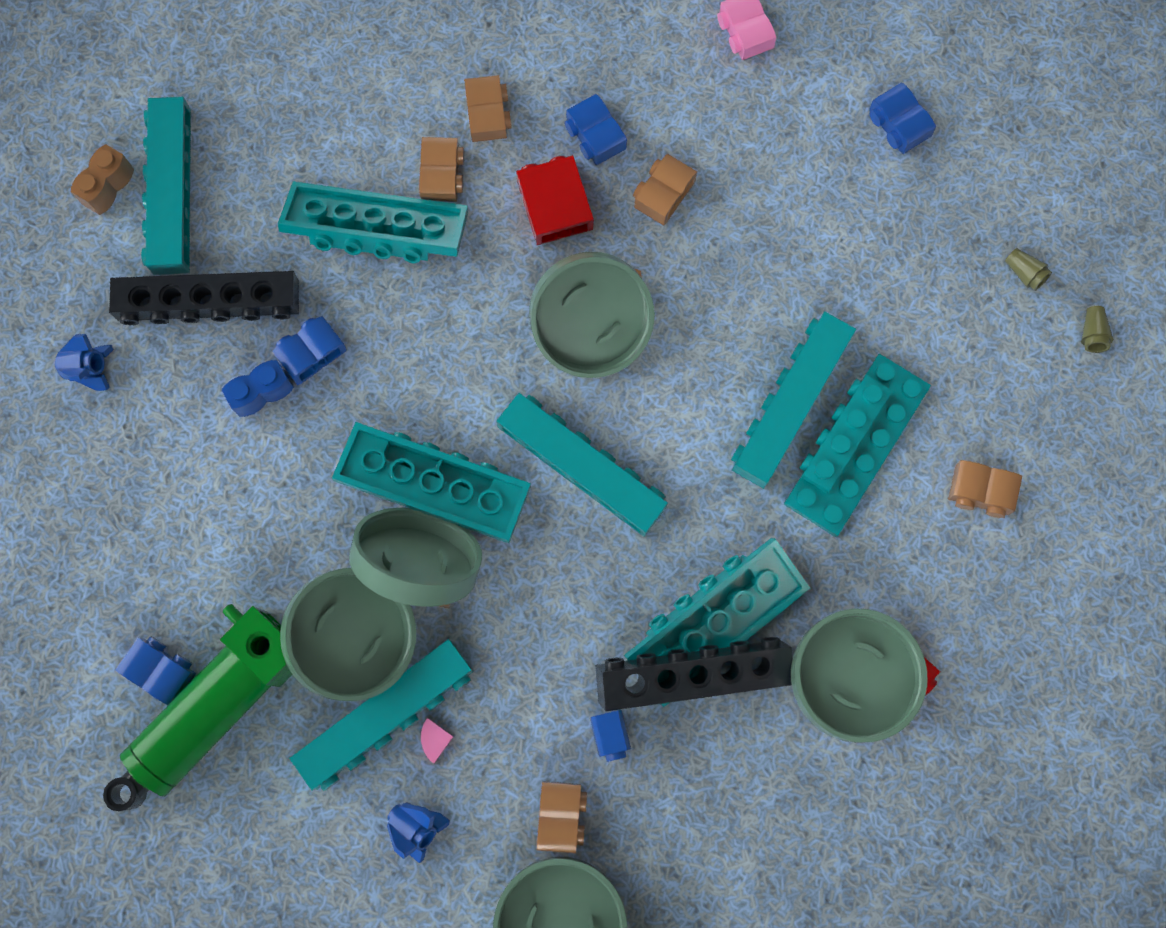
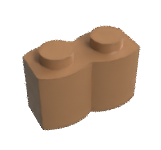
M499 75L464 79L472 142L507 138L506 129H512L510 111L503 110V102H508L506 84H500Z
M422 137L419 194L421 199L457 202V193H463V175H458L459 165H464V147H459L458 138Z
M105 144L93 154L88 168L75 178L71 186V193L83 206L101 215L112 206L117 191L123 189L129 183L134 168L122 153Z
M666 154L662 160L657 159L649 172L651 177L646 183L641 181L633 194L635 198L634 208L663 226L668 222L689 192L697 176L696 170L669 154Z
M960 460L955 465L948 500L955 501V506L961 509L974 510V507L985 509L988 516L1005 518V515H1010L1016 510L1022 475L1003 469L991 468L972 461Z
M542 781L537 850L576 853L577 845L583 846L585 825H578L579 812H586L587 792H581V784Z

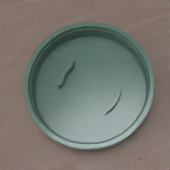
M582 252L570 255L556 262L539 279L530 300V326L539 350L556 368L577 377H604L626 368L643 352L650 340L654 327V304L646 284L632 266L622 259L607 253Z
M389 508L373 512L357 524L351 544L349 562L356 577L373 592L399 603L433 607L457 602L473 590L482 562V550L476 538L464 527L410 508Z
M342 568L326 572L311 579L293 596L286 608L281 624V649L290 672L309 691L331 700L360 701L372 698L386 691L406 671L415 649L416 622L410 605L387 599L373 592L356 577L352 568Z
M847 609L825 617L804 634L793 655L791 683L798 706L815 727L825 734L842 741L854 743L875 742L897 734L915 718L926 695L927 667L919 644L901 623L878 611Z
M551 857L528 865L512 878L498 901L494 914L493 928H627V918L617 889L603 872L593 865L576 858Z

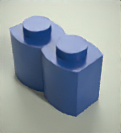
M902 82L873 99L869 109V115L874 125L877 127L882 126L887 133L886 137L890 146L893 149L898 148L902 154L932 137L936 129L931 116L919 105L914 94Z
M597 94L566 110L567 120L564 124L571 137H578L581 142L579 146L583 156L587 160L592 159L596 166L627 148L625 134Z
M321 316L305 321L297 334L281 338L276 343V347L272 352L294 382L300 385L345 353L347 349L328 322Z
M270 360L255 367L249 375L238 376L230 380L222 388V392L231 409L239 417H246L261 410L267 402H274L284 398L294 387L277 360Z
M152 636L148 640L138 637L115 671L141 687L154 698L169 705L196 675L194 671L189 669L192 663L177 653L172 657L164 652L167 646Z
M622 710L590 717L599 757L605 756L607 762L627 757L625 751L630 750L631 745Z

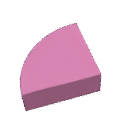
M429 718L425 720L422 727L421 744L427 758L435 764L454 736Z

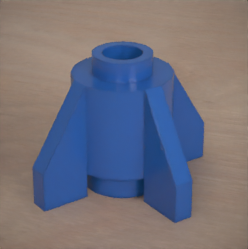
M76 334L58 352L55 359V368L63 379L76 381L96 391L108 390L110 386L105 375L101 373L105 366L104 358L114 349L112 345H101L92 348L86 334Z
M409 802L393 807L387 817V829L394 852L403 859L410 855L418 863L424 860L426 847L432 842L436 832L439 833L450 823V820L441 813L430 811L426 807L412 805Z

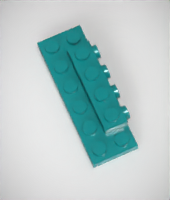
M293 181L278 221V229L282 233L309 236L310 245H314L321 251L338 248L344 249L350 255L367 252L373 253L380 259L396 256L403 257L409 263H418L420 260L428 261L430 253L458 256L468 216V205Z
M879 353L862 381L856 378L846 394L851 396L846 406L840 403L831 419L836 422L831 430L824 428L816 440L815 444L820 447L813 456L808 453L799 469L804 472L784 502V505L834 537H838L931 385Z
M355 422L332 476L334 482L510 543L530 491L531 483L500 473L497 467L489 463L481 462L478 465L469 462V458L463 454L452 452L449 455L441 452L440 448L432 443L423 442L421 445L412 442L411 437L406 434L394 432L392 435Z
M771 537L748 557L735 555L726 560L723 564L725 570L716 577L709 575L701 580L698 584L700 590L691 597L689 594H686L676 600L674 603L676 609L667 616L660 614L649 623L651 629L646 632L647 637L627 652L624 657L627 660L637 659V655L644 653L656 654V657L668 655V651L674 649H685L688 652L699 651V647L705 645H717L719 648L730 647L731 642L748 640L811 588L778 541ZM700 665L694 666L689 673L690 678H694L699 674ZM668 669L663 670L659 674L658 682L667 680L670 674ZM663 703V704H660V705H662L663 707H665V706H666L667 704H669V703Z

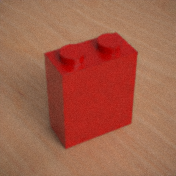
M573 155L568 157L557 156L549 162L539 165L528 164L522 167L521 170L516 171L517 183L536 245L593 230L594 218Z

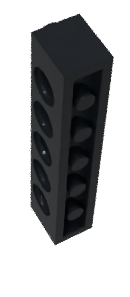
M294 271L110 278L109 313L123 325H138L140 320H150L154 324H167L169 319H181L185 323H197L200 321V318H211L213 321L226 322L230 320V317H241L244 320L256 321L260 319V316L272 315L275 319L284 320L289 319L290 315L299 314V279ZM272 293V297L268 301H260L262 295ZM242 294L238 302L230 303L234 295ZM211 295L209 302L200 304L204 296ZM181 296L177 304L170 305L173 298ZM150 297L149 303L140 307L141 301Z
M765 637L761 639V643L750 644L748 641H735L730 643V647L719 648L717 645H705L699 647V651L688 652L685 649H674L668 651V655L656 657V654L644 653L637 655V659L624 661V658L615 657L606 659L605 664L595 665L598 703L605 711H613L792 685L791 665L793 657L792 647L781 641L780 638ZM761 657L760 666L752 670L753 661ZM727 661H731L729 671L721 674L722 665ZM700 665L699 674L694 678H690L689 673L694 666ZM668 669L670 674L667 680L658 682L659 674L663 670ZM632 674H638L636 684L627 687V678Z

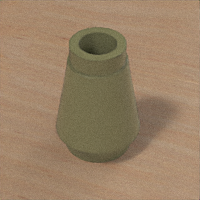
M1018 248L1014 249L1005 260L1027 288L1031 287L1035 291L1052 274L1048 269V264Z
M1091 306L1086 309L1081 343L1085 345V350L1088 352H1105L1110 349L1111 343L1114 340L1105 308L1103 306Z

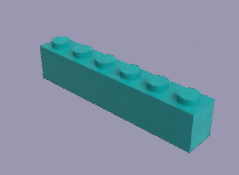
M183 96L148 98V110H144L147 137L143 139V147L147 155V164L143 165L146 192L142 194V202L146 210V220L142 221V232L146 238V248H142L141 251L142 262L153 275L190 273L191 108Z
M825 311L819 320L816 318L812 319L805 331V334L810 337L805 345L799 342L790 357L795 361L790 370L784 367L776 381V384L780 386L776 395L769 393L760 409L766 412L761 421L755 418L750 425L746 435L751 438L745 447L739 444L731 458L735 462L731 471L759 487L765 488L855 333L856 328Z
M518 393L496 420L497 427L645 537L667 508L668 502L664 500L666 496L656 487L651 486L647 488L639 482L641 477L630 468L626 467L623 470L616 465V459L604 449H601L599 452L590 445L591 440L579 431L573 433L566 428V421L555 413L549 415L542 410L543 405L531 395L525 397Z
M448 639L406 670L389 689L366 700L289 759L311 791L318 790L320 787L323 791H326L340 780L337 774L348 767L352 771L365 762L364 754L373 747L376 751H379L393 740L390 734L400 727L405 731L419 720L417 714L427 707L429 711H432L445 701L442 695L451 688L458 691L471 681L469 675L474 671L452 641Z

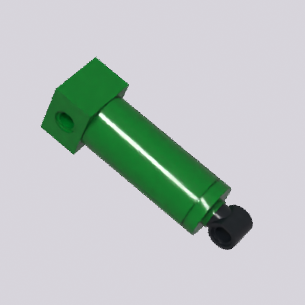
M229 604L223 609V614L234 624L220 639L225 647L120 754V759L127 771L122 777L111 780L104 788L103 798L108 808L118 812L136 809L143 804L149 790L165 797L271 686L281 687L293 675L285 662L281 649V624L269 612L252 606L243 615L233 604ZM267 642H269V650L265 653V645ZM124 785L128 786L131 792L130 799L127 802H124L120 796V791Z

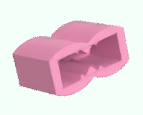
M725 0L721 2L720 13L717 14L721 29H727L731 36L729 37V44L734 54L739 53L741 59L745 60L775 47L776 34L770 20L764 13L760 0Z

